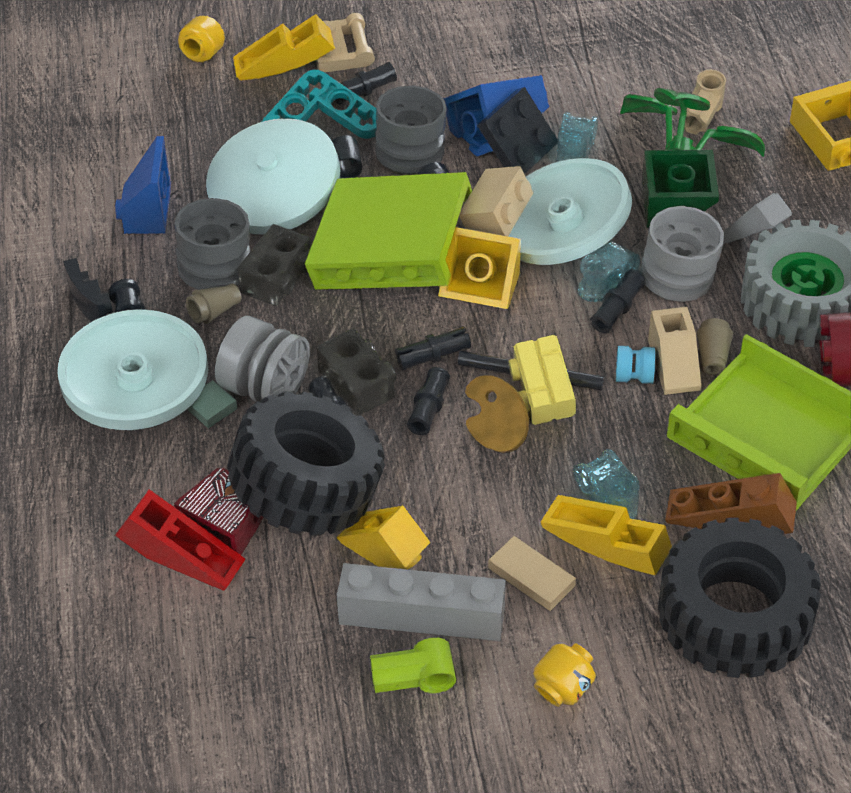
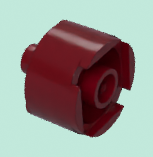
M851 312L820 314L821 336H826L827 339L819 340L820 361L828 363V366H822V376L829 378L842 387H851Z

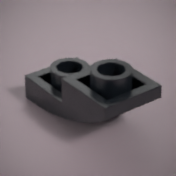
M77 258L63 261L71 295L86 318L93 322L106 316L108 313H113L108 292L101 293L98 279L90 281L88 271L80 272Z

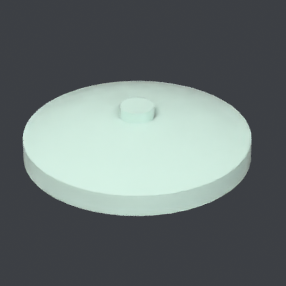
M297 119L268 120L240 131L219 149L208 169L206 179L207 194L209 198L229 200L239 205L248 215L251 234L279 233L307 222L327 205L336 180L340 179V161L331 139L317 126Z
M569 159L542 167L526 176L527 181L531 184L533 195L508 237L521 239L520 261L530 264H560L586 256L610 241L627 221L632 207V196L626 178L614 165L597 159Z
M126 310L103 316L89 323L69 340L61 353L58 363V380L61 392L71 410L82 419L94 425L115 430L144 429L175 418L189 408L199 397L208 375L207 354L199 334L183 320L154 310Z

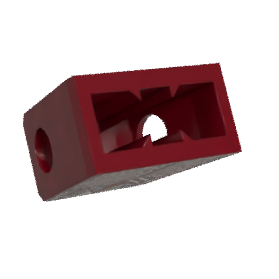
M216 468L174 503V507L242 555L264 517H256L250 512L248 504L243 505L235 493L236 490H233L228 478L229 471L224 468Z

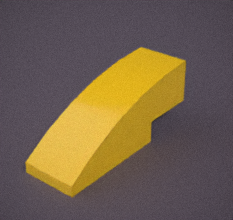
M316 14L291 31L282 23L233 57L236 77L240 81L264 78L299 68L319 59L335 49L331 29Z
M557 495L540 522L542 528L587 553L608 562L655 576L672 547L665 525L630 519L627 508Z

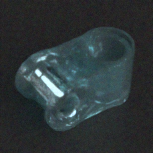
M565 111L558 133L556 162L588 158L597 135L598 117L592 116L591 119L572 116L571 112Z
M610 240L599 249L584 257L580 264V271L583 274V280H581L578 286L580 297L589 302L603 301L609 289L615 288L627 270L633 269L637 271L640 264V256L617 242Z
M606 449L601 452L599 458L587 464L579 463L574 466L575 480L584 494L595 502L626 507L630 519H634L637 516L639 480L625 467L615 452L611 449Z

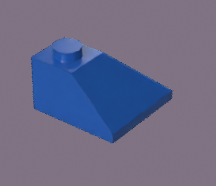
M157 136L123 185L122 198L116 200V219L122 220L124 234H157L166 232L171 181L164 136Z

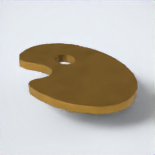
M483 375L470 381L466 386L465 394L479 403L481 412L466 420L469 432L476 441L488 449L501 453L512 452L518 449L524 443L529 430L528 412L520 394L512 385L495 376ZM491 392H495L497 396L494 402H490L488 399Z

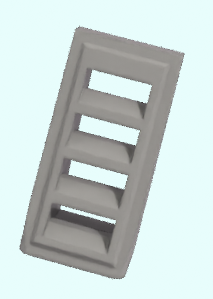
M773 193L754 205L724 231L723 244L762 232L765 229L774 228L777 224L790 217L792 212L780 195Z

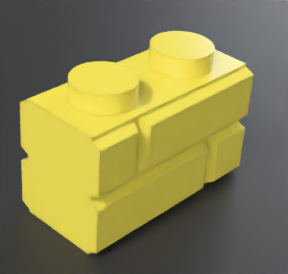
M551 335L538 338L536 341L529 340L516 343L513 346L514 359L508 360L512 380H520L522 391H518L526 405L532 424L537 425L550 422L552 419H563L576 414V399L557 336Z

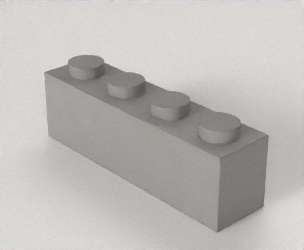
M343 563L337 592L339 624L501 641L506 580Z

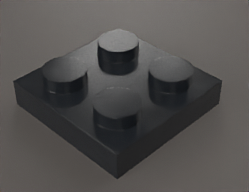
M525 87L514 91L477 124L503 167L520 166L524 174L559 143L556 135Z

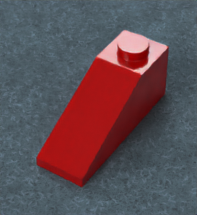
M150 489L134 507L114 535L145 558L223 591L228 587L246 558Z

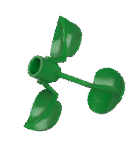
M656 88L654 91L655 98L634 94L624 96L620 114L633 112L666 114L665 150H701L711 137L718 141L753 149L764 157L765 144L763 140L751 131L735 127L717 126L716 129H707L697 146H692L693 140L683 136L687 108L701 111L709 110L711 104L703 97L687 92L677 93L666 88ZM669 105L680 106L681 109L677 135L673 139L672 115H677L678 110Z

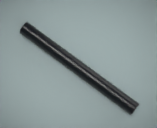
M466 351L459 352L458 365L511 374L508 363L510 359ZM567 370L572 386L602 391L604 376Z

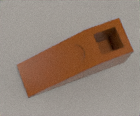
M781 473L672 489L670 490L665 520L667 524L702 529L704 523L717 520L718 523H724L726 518H739V522L749 523L750 519L761 521V526L771 528L773 525L783 530L784 534L793 533L797 501Z

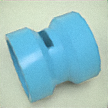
M618 346L616 382H628L631 379H638L641 383L653 384L655 347H643L641 350H632L629 346ZM633 357H635V372H632Z

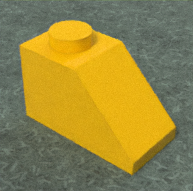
M403 505L367 511L360 518L359 522L347 529L345 528L337 536L341 544L377 567L407 570L420 561L422 558L420 553L430 544L428 538Z

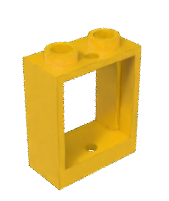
M851 81L793 98L790 123L828 171L851 165V137L834 141L820 124L842 116H847L851 121Z

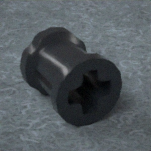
M121 279L110 286L108 294L111 302L115 304V313L126 310H146L145 305L140 302L141 290L136 281Z

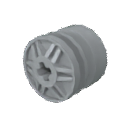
M670 207L657 213L650 223L644 257L641 263L640 273L645 277V285L654 294L667 300L684 302L696 300L705 295L713 284L717 262L723 246L724 232L719 222L710 214L692 207Z
M245 315L233 324L221 343L215 365L216 382L221 388L240 396L249 395L254 402H258L273 394L278 397L282 392L292 391L296 395L308 368L310 357L309 342L305 337L291 334L290 331L285 329L276 330L268 322Z

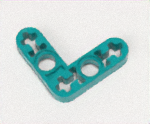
M310 70L303 74L261 121L282 118L306 122L319 109L358 137L364 139L373 138L377 130L376 108L320 70ZM321 83V89L315 87L310 92L309 84L316 85ZM344 98L349 101L350 105L345 110H337L332 106V102L335 99ZM292 103H299L304 107V110L298 115H291L286 111V108ZM356 108H358V115L355 114ZM369 118L372 119V125L366 123L364 126L361 125V119L365 121Z

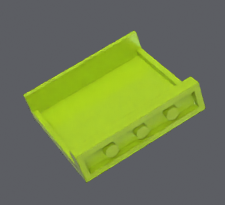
M467 172L337 179L305 262L315 290L448 286L451 274L445 259L463 202H466L472 192Z
M746 334L743 337L741 353L688 408L678 404L670 412L667 438L737 479L781 473L797 501V510L851 449V391Z

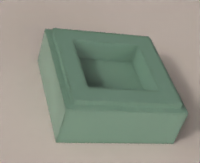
M212 380L204 386L199 397L187 410L209 429L237 409V403L232 396Z

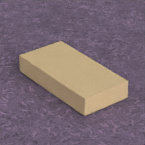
M515 536L488 560V568L549 611L576 585V578Z

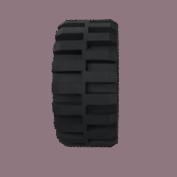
M292 391L282 392L278 397L273 394L261 399L247 409L246 414L243 415L228 459V478L233 490H236L235 493L243 505L248 504L250 512L256 517L262 516L266 518L268 524L276 528L279 525L289 528L291 533L300 534L304 531L309 532L310 536H321L325 531H328L329 534H334L344 530V528L347 529L359 522L360 518L365 515L383 473L385 455L375 430L369 429L368 422L361 415H354L352 409L348 406L335 404L333 399L325 396L322 398L314 397L313 393L301 392L299 395H294Z
M726 518L724 523H718L717 520L706 522L702 525V530L695 527L683 535V540L676 541L669 551V557L665 559L658 601L661 627L666 633L668 632L667 639L671 645L677 650L683 649L682 656L693 664L697 661L704 664L703 669L715 674L716 670L727 672V677L739 678L740 673H749L750 678L764 676L766 669L776 672L786 666L787 660L789 662L794 661L802 653L803 646L807 645L810 640L821 596L819 593L821 586L820 577L817 571L814 570L815 563L807 552L801 553L802 545L792 536L789 539L784 537V531L773 525L771 528L761 526V521L750 519L749 523L739 522V518ZM723 582L744 583L764 593L773 605L758 612H735L713 602L705 594L704 590L712 585Z

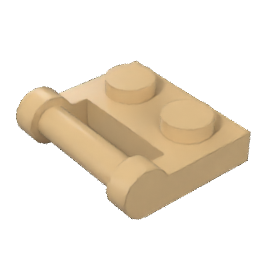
M352 13L346 19L323 21L331 29L335 49L316 60L318 70L332 72L370 66L374 62V53L368 47L364 33L365 21L361 14ZM343 35H353L356 46L355 52L348 53Z

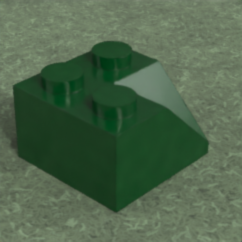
M644 150L642 190L646 228L650 227V223L657 213L667 208L685 206L706 211L719 202L713 150Z

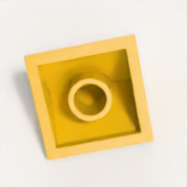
M455 227L445 259L451 277L448 286H440L438 296L508 309L520 275L521 239Z

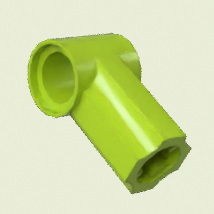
M442 638L424 639L418 642L412 650L370 655L375 693L420 687L422 691L427 693H441L451 689L456 683L450 645L448 641Z

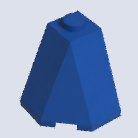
M542 75L480 84L443 98L447 108L446 117L450 132L456 138H464L470 144L469 150L475 156L494 152L477 124L514 91L522 87L526 88L540 112L546 111L549 108Z

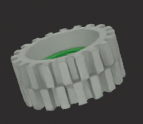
M791 220L790 227L785 228L781 222L772 229V234L765 229L759 234L758 241L753 240L749 252H747L741 303H745L744 312L746 316H754L752 324L758 330L766 326L768 327L767 336L776 339L778 334L785 336L784 343L794 345L795 339L804 340V347H814L815 340H827L826 336H821L820 314L851 312V233L849 231L840 235L837 233L839 226L830 223L827 229L819 227L820 221L810 220L809 226H802L800 220Z

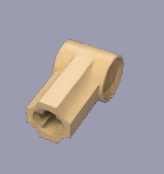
M710 69L700 72L697 76L696 87L692 94L707 99L711 105L709 110L706 111L687 108L684 126L686 132L695 135L699 132H705L715 112L722 108L726 78L721 72Z

